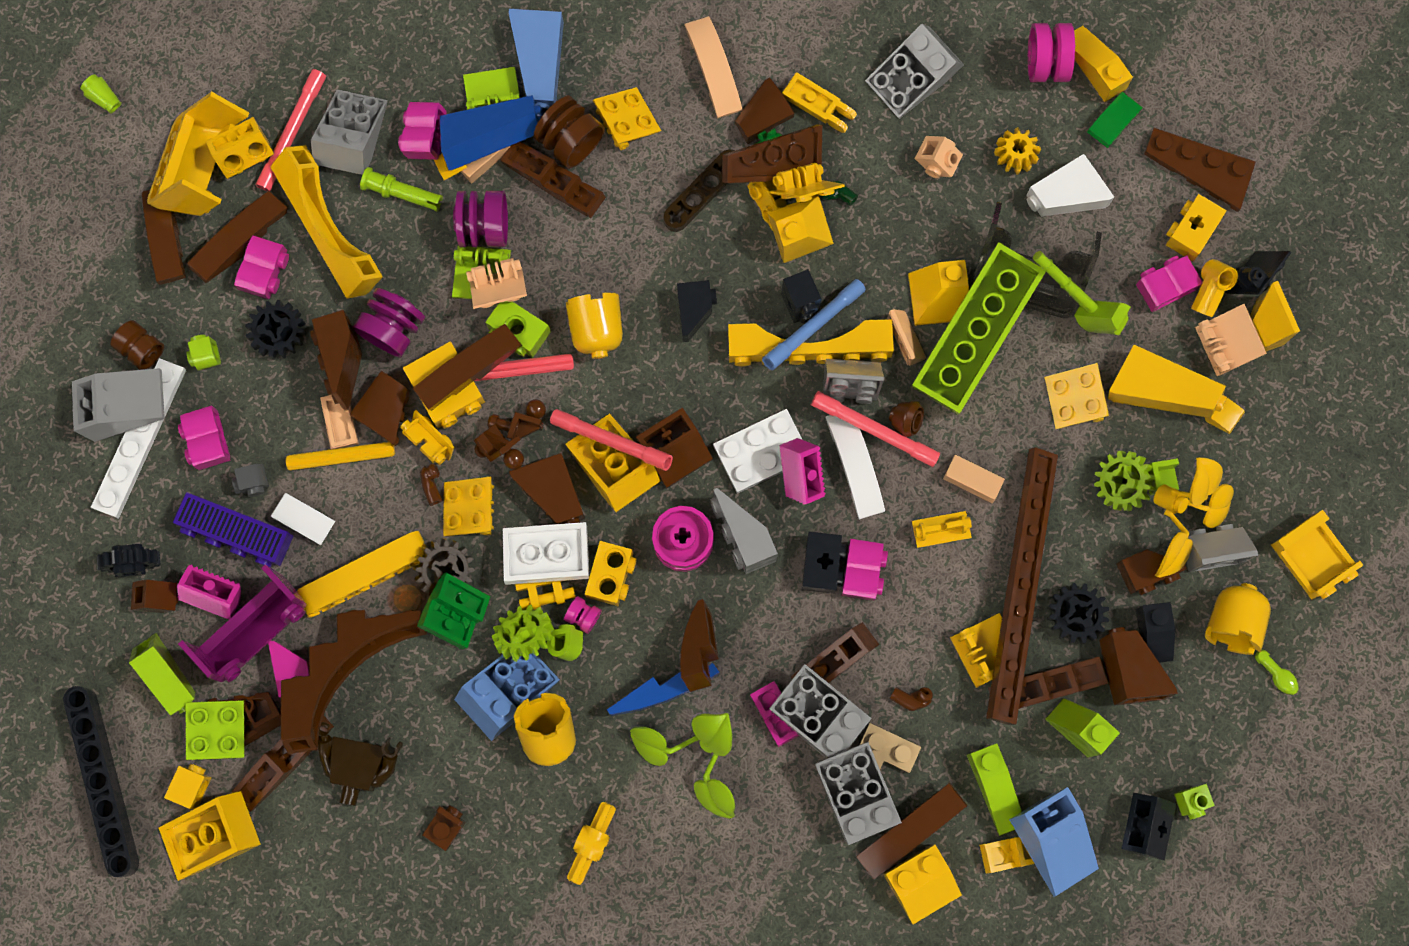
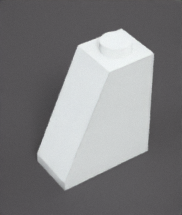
M1084 154L1032 185L1026 195L1029 207L1034 212L1038 211L1041 217L1103 209L1108 207L1114 199L1113 194Z

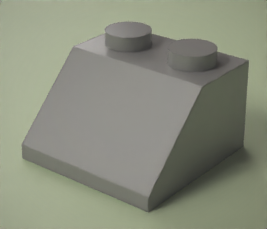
M1233 524L1216 527L1215 532L1206 533V529H1197L1189 532L1188 538L1193 541V546L1186 562L1188 572L1243 564L1258 556L1256 547L1243 527L1233 528Z

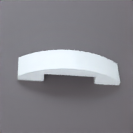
M825 416L851 490V497L858 519L885 512L878 481L861 430L836 416Z

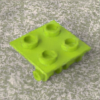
M515 67L463 75L467 110L520 98Z
M458 246L457 250H454L456 264L452 298L472 299L470 282L466 272L471 271L473 267L484 265L486 273L489 275L487 264H490L492 273L495 274L497 273L495 262H498L500 272H503L500 261L510 259L511 250Z
M244 701L185 703L186 760L244 758Z

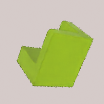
M1178 458L1149 464L1153 466L1148 472L1149 475L1156 476V479L1150 481V485L1155 487V490H1149L1150 496L1155 495L1157 489L1163 484L1179 490L1175 467L1179 465Z

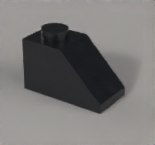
M709 280L677 283L683 342H689L712 314V305H717L716 289H710Z
M1171 602L1142 605L1135 609L1139 633L1158 662L1173 661L1175 624Z

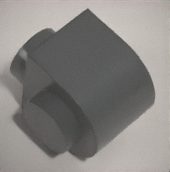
M253 464L234 469L236 477L232 478V484L236 494H248V497L264 494V489L269 487L264 464Z

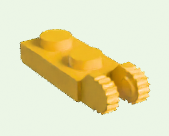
M795 73L782 92L787 101L823 123H828L841 133H845L848 126L845 122L832 115L834 111L837 110L838 113L850 120H853L857 115L851 107L841 102L840 98L799 73Z

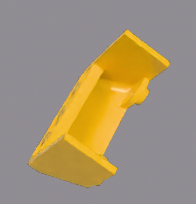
M212 91L183 111L176 118L170 130L147 203L157 209L201 216L204 213L207 214L211 209L219 205L222 199L207 190L215 160L210 153L206 141L233 128L246 119L249 112Z

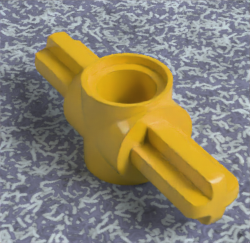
M601 802L591 825H584L573 847L577 855L567 875L569 881L581 885L592 861L597 862L601 859L604 853L603 850L610 839L606 831L616 811L614 806Z

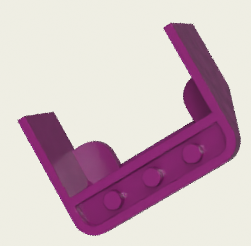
M266 564L261 569L272 581L200 647L183 640L178 643L210 679L219 682L226 680L231 682L236 679L242 672L241 668L290 622H297L306 612L304 610L306 607L305 601L282 574Z

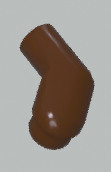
M430 464L428 467L424 466L420 471L422 488L430 506L443 501L434 481L440 475L439 469L434 464Z
M896 687L889 699L909 711H916L927 707L931 703L933 693L929 688L923 687L916 692L908 694Z

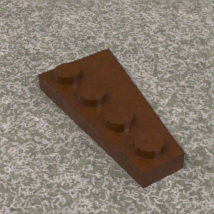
M816 124L723 154L722 182L773 181V177L778 172L792 168L797 169V167H803L811 163L822 165L823 125Z
M1153 128L1144 155L1168 170L1183 176L1189 183L1209 192L1210 196L1230 205V208L1236 212L1241 210L1256 163L1255 161Z

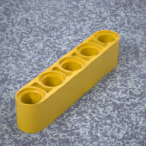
M420 532L408 533L298 589V594L306 603L304 610L307 617H315L320 614L319 611L325 612L345 602V598L349 600L370 589V585L374 587L394 577V573L400 574L418 565L420 562L415 559V556H423L424 552L421 547L427 548Z

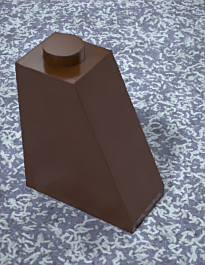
M562 453L509 471L512 480L555 524L581 523L580 520L585 519Z
M1125 627L1114 628L1108 631L1109 634L1099 640L1114 705L1162 701L1178 694L1175 685L1137 630L1126 631Z

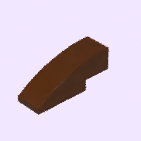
M704 599L697 601L690 615L681 646V678L690 692L712 686L708 662L719 659L712 613Z

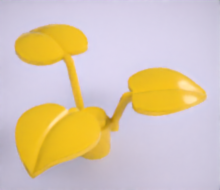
M1196 458V473L1190 493L1179 491L1166 484L1161 485L1157 489L1153 499L1154 504L1166 509L1164 515L1168 516L1181 532H1178L1172 539L1155 574L1156 577H1164L1178 572L1186 564L1192 550L1193 541L1188 538L1189 531L1174 514L1183 513L1188 505L1207 511L1203 524L1209 528L1219 526L1226 518L1234 489L1229 484L1219 486L1223 469L1218 462L1209 458ZM1212 494L1209 501V506L1202 505V503L1205 500H1207L1208 495Z

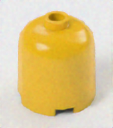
M602 293L603 298L592 300L590 294L568 299V302H566L573 345L577 351L583 354H591L592 359L608 357V352L615 350L622 342L619 295L616 293Z
M1242 583L1240 586L1226 587L1219 593L1204 634L1205 638L1213 645H1216L1217 641L1227 644V651L1246 655H1254L1255 650L1261 652L1271 613L1268 599L1261 592L1257 591V587L1251 584Z
M542 693L541 698L530 702L529 699H525L517 707L514 714L515 728L523 751L530 761L541 766H553L562 763L573 753L576 745L575 731L570 708L563 697L552 693Z

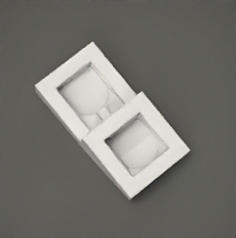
M284 493L270 516L319 545L322 544L335 523L334 520L287 493Z

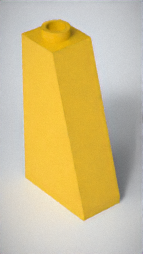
M1133 345L1108 395V399L1116 403L1211 418L1215 410L1219 412L1222 410L1227 397L1223 395L1226 388L1225 385L1136 345Z

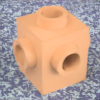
M926 136L915 160L933 178L952 177L963 154L955 147V143L946 137Z

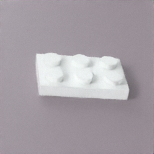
M785 409L714 443L713 447L738 494L782 473L780 445L796 438H802L788 410Z
M586 522L503 528L505 585L589 579Z

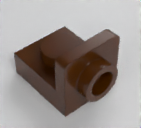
M450 804L447 808L443 806L438 807L436 810L437 814L423 833L425 838L444 851L449 849L466 823L461 819L463 813Z

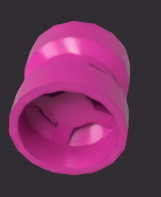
M577 596L568 608L563 620L570 624H577L581 631L589 634L599 619L602 610L596 606H588L584 599Z

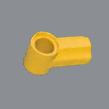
M1216 259L1209 260L1204 264L1201 271V277L1204 281L1191 309L1210 317L1214 316L1225 291L1234 287L1238 279L1236 269Z

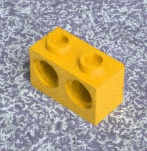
M254 117L206 141L213 159L227 179L274 155L268 139Z
M603 541L599 542L585 591L586 598L619 606L620 600L625 601L629 585L625 584L627 574H633L637 558L633 557L632 549ZM613 555H620L623 557V563L620 567L612 568L608 565L609 558ZM611 581L615 583L616 588L612 594L605 595L600 591L601 585L604 582Z

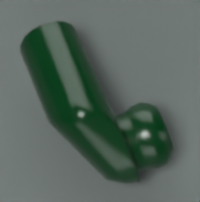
M846 186L834 189V194L819 195L823 200L840 198L849 206L853 205L858 198V195Z

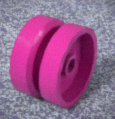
M1048 23L1032 24L1029 33L1027 55L1030 82H1046L1049 75H1051L1054 82H1070L1075 60V34L1072 23H1057L1052 32Z
M677 506L668 509L659 516L653 526L652 541L656 556L663 565L674 571L687 572L699 568L708 560L713 549L714 534L710 521L702 512L693 507ZM686 536V543L680 544L679 537Z

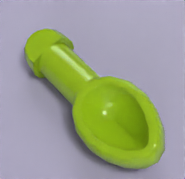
M1266 650L1257 651L1255 654L1258 664L1261 663L1271 673L1274 685L1278 690L1289 695L1296 694L1299 688L1295 676L1289 670L1280 668Z

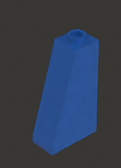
M533 95L441 115V151L448 170H454L534 136L535 127L543 116L541 105L536 106Z

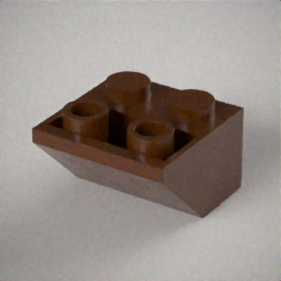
M683 407L636 436L637 443L672 455V464L667 471L655 467L666 489L713 460L701 435Z

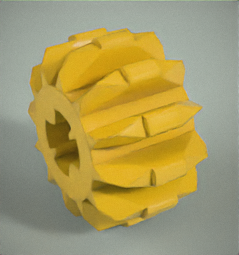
M1017 127L1013 134L1007 130L1004 132V138H998L996 142L998 147L995 148L994 154L999 157L998 165L1007 164L1005 167L1006 172H1009L1011 167H1013L1017 175L1020 174L1021 169L1028 172L1032 167L1031 164H1037L1039 160L1037 155L1040 153L1041 148L1035 145L1038 141L1037 137H1028L1030 134L1029 130L1021 134L1020 129Z

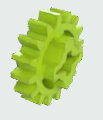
M1118 451L1117 457L1111 454L1107 455L1109 462L1099 463L1103 468L1102 472H1095V475L1100 477V481L1094 483V486L1101 487V491L1098 492L1097 496L1101 498L1106 497L1103 504L1107 506L1113 505L1114 510L1121 511L1123 508L1124 511H1132L1133 506L1141 508V499L1148 501L1151 499L1147 491L1155 490V487L1150 485V481L1156 479V476L1149 475L1148 473L1153 466L1144 464L1146 458L1143 456L1136 457V453L1131 451L1127 455L1124 451ZM1123 478L1127 479L1126 484L1122 483Z
M529 605L526 610H522L521 606H518L515 613L510 610L507 611L508 617H500L498 620L501 625L493 627L496 634L492 635V639L498 653H502L505 659L512 656L515 662L518 661L520 656H523L525 661L529 659V654L533 653L535 656H538L539 648H548L545 641L553 639L551 632L554 631V627L547 612L543 613L540 607L534 611L532 605Z

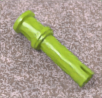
M370 167L364 170L360 182L361 190L366 191L369 189L381 193V196L384 198L394 196L430 208L436 212L439 211L441 206L439 201L443 200V195L396 181V177L388 174L386 176L374 172Z

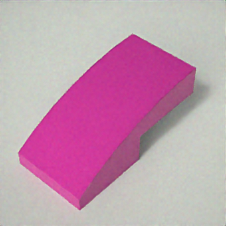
M773 681L750 694L774 741L780 747L799 735L769 709L781 694L777 684Z

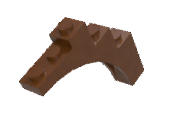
M365 609L350 610L337 614V642H326L309 647L310 676H295L291 679L281 680V741L288 754L317 750L319 729L327 706L336 690L349 674L365 660L386 647L406 639L427 634V631L417 627L422 614L421 610H408L403 613L378 615L373 618H368Z

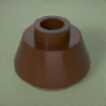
M917 401L899 403L890 412L889 420L892 422V427L907 438L916 435L923 422L924 409Z

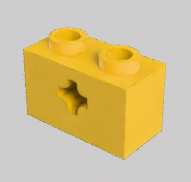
M1200 194L1197 195L1193 202L1188 199L1180 211V214L1183 215L1180 223L1174 221L1166 233L1170 237L1166 246L1184 257L1188 256L1193 262L1204 248L1227 210ZM1192 223L1196 225L1195 230L1190 228Z

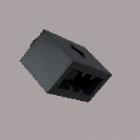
M807 269L783 279L781 295L793 323L801 321L804 324L819 312L821 296L810 271Z
M808 532L802 590L835 594L837 587H842L843 571L839 570V560H845L846 543H841L842 535ZM822 557H827V562L832 563V565H828L826 570L822 569V564L817 563L822 560Z
M1133 792L1122 849L1165 861L1176 804L1159 797Z

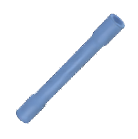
M854 279L797 331L762 358L764 365L770 370L778 367L795 349L844 307L850 305L865 292L863 283Z

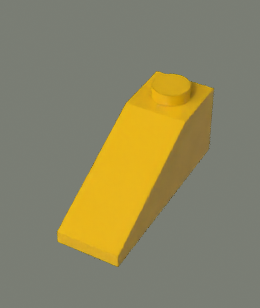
M1084 26L1074 30L1075 61L1103 101L1106 102L1125 91L1133 76L1120 58Z

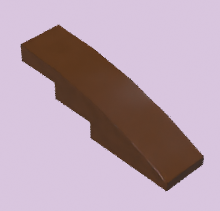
M521 142L511 145L500 160L504 165L589 218H592L606 198L603 192L582 182L578 175L560 167L554 159Z
M150 190L142 192V201L156 282L162 285L184 279L186 276L181 259L183 253L178 236L180 232L175 212L157 209L149 205L147 199Z
M270 191L266 192L213 236L187 263V267L205 283L209 282L245 255L251 237L262 238L267 233V228L287 213V207Z
M504 324L454 356L412 389L426 407L432 411L452 394L457 395L477 378L482 379L519 349L522 344L508 326Z
M1095 657L1024 677L1019 709L1109 684L1101 657Z
M323 716L322 722L329 724L330 727L329 729L320 727V730L326 731L328 734L334 726ZM280 739L270 751L264 753L232 792L241 791L247 808L250 812L253 811L312 751L288 754Z
M949 782L901 820L902 823L890 828L875 842L861 851L856 858L870 876L876 879L967 807V804Z

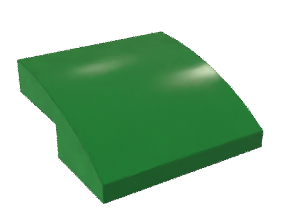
M444 573L433 589L417 627L460 649H467L476 623L483 621L491 596L448 573Z

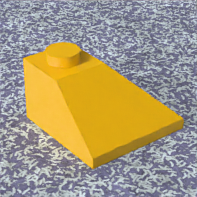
M818 194L813 195L812 200L795 202L767 213L784 263L834 244Z
M965 260L938 262L908 273L914 325L948 323L951 321L969 291Z
M1273 282L1257 298L1250 314L1266 351L1285 345L1300 331L1279 282Z

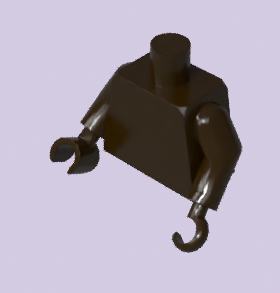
M322 722L320 727L329 729L330 726ZM319 729L318 751L325 776L330 779V783L343 786L339 803L356 806L360 789L374 791L375 788L381 787L394 773L397 754L402 749L403 743L399 741L396 747L393 748L390 745V737L382 746L335 736L332 739L330 735H327L326 731Z

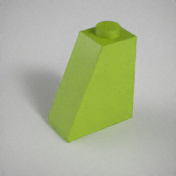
M157 633L132 649L129 664L171 716L177 711L179 713L185 712V703L192 702L195 699V691Z
M1065 698L1060 701L1045 719L1088 758L1101 755L1120 734L1118 730L1097 712Z

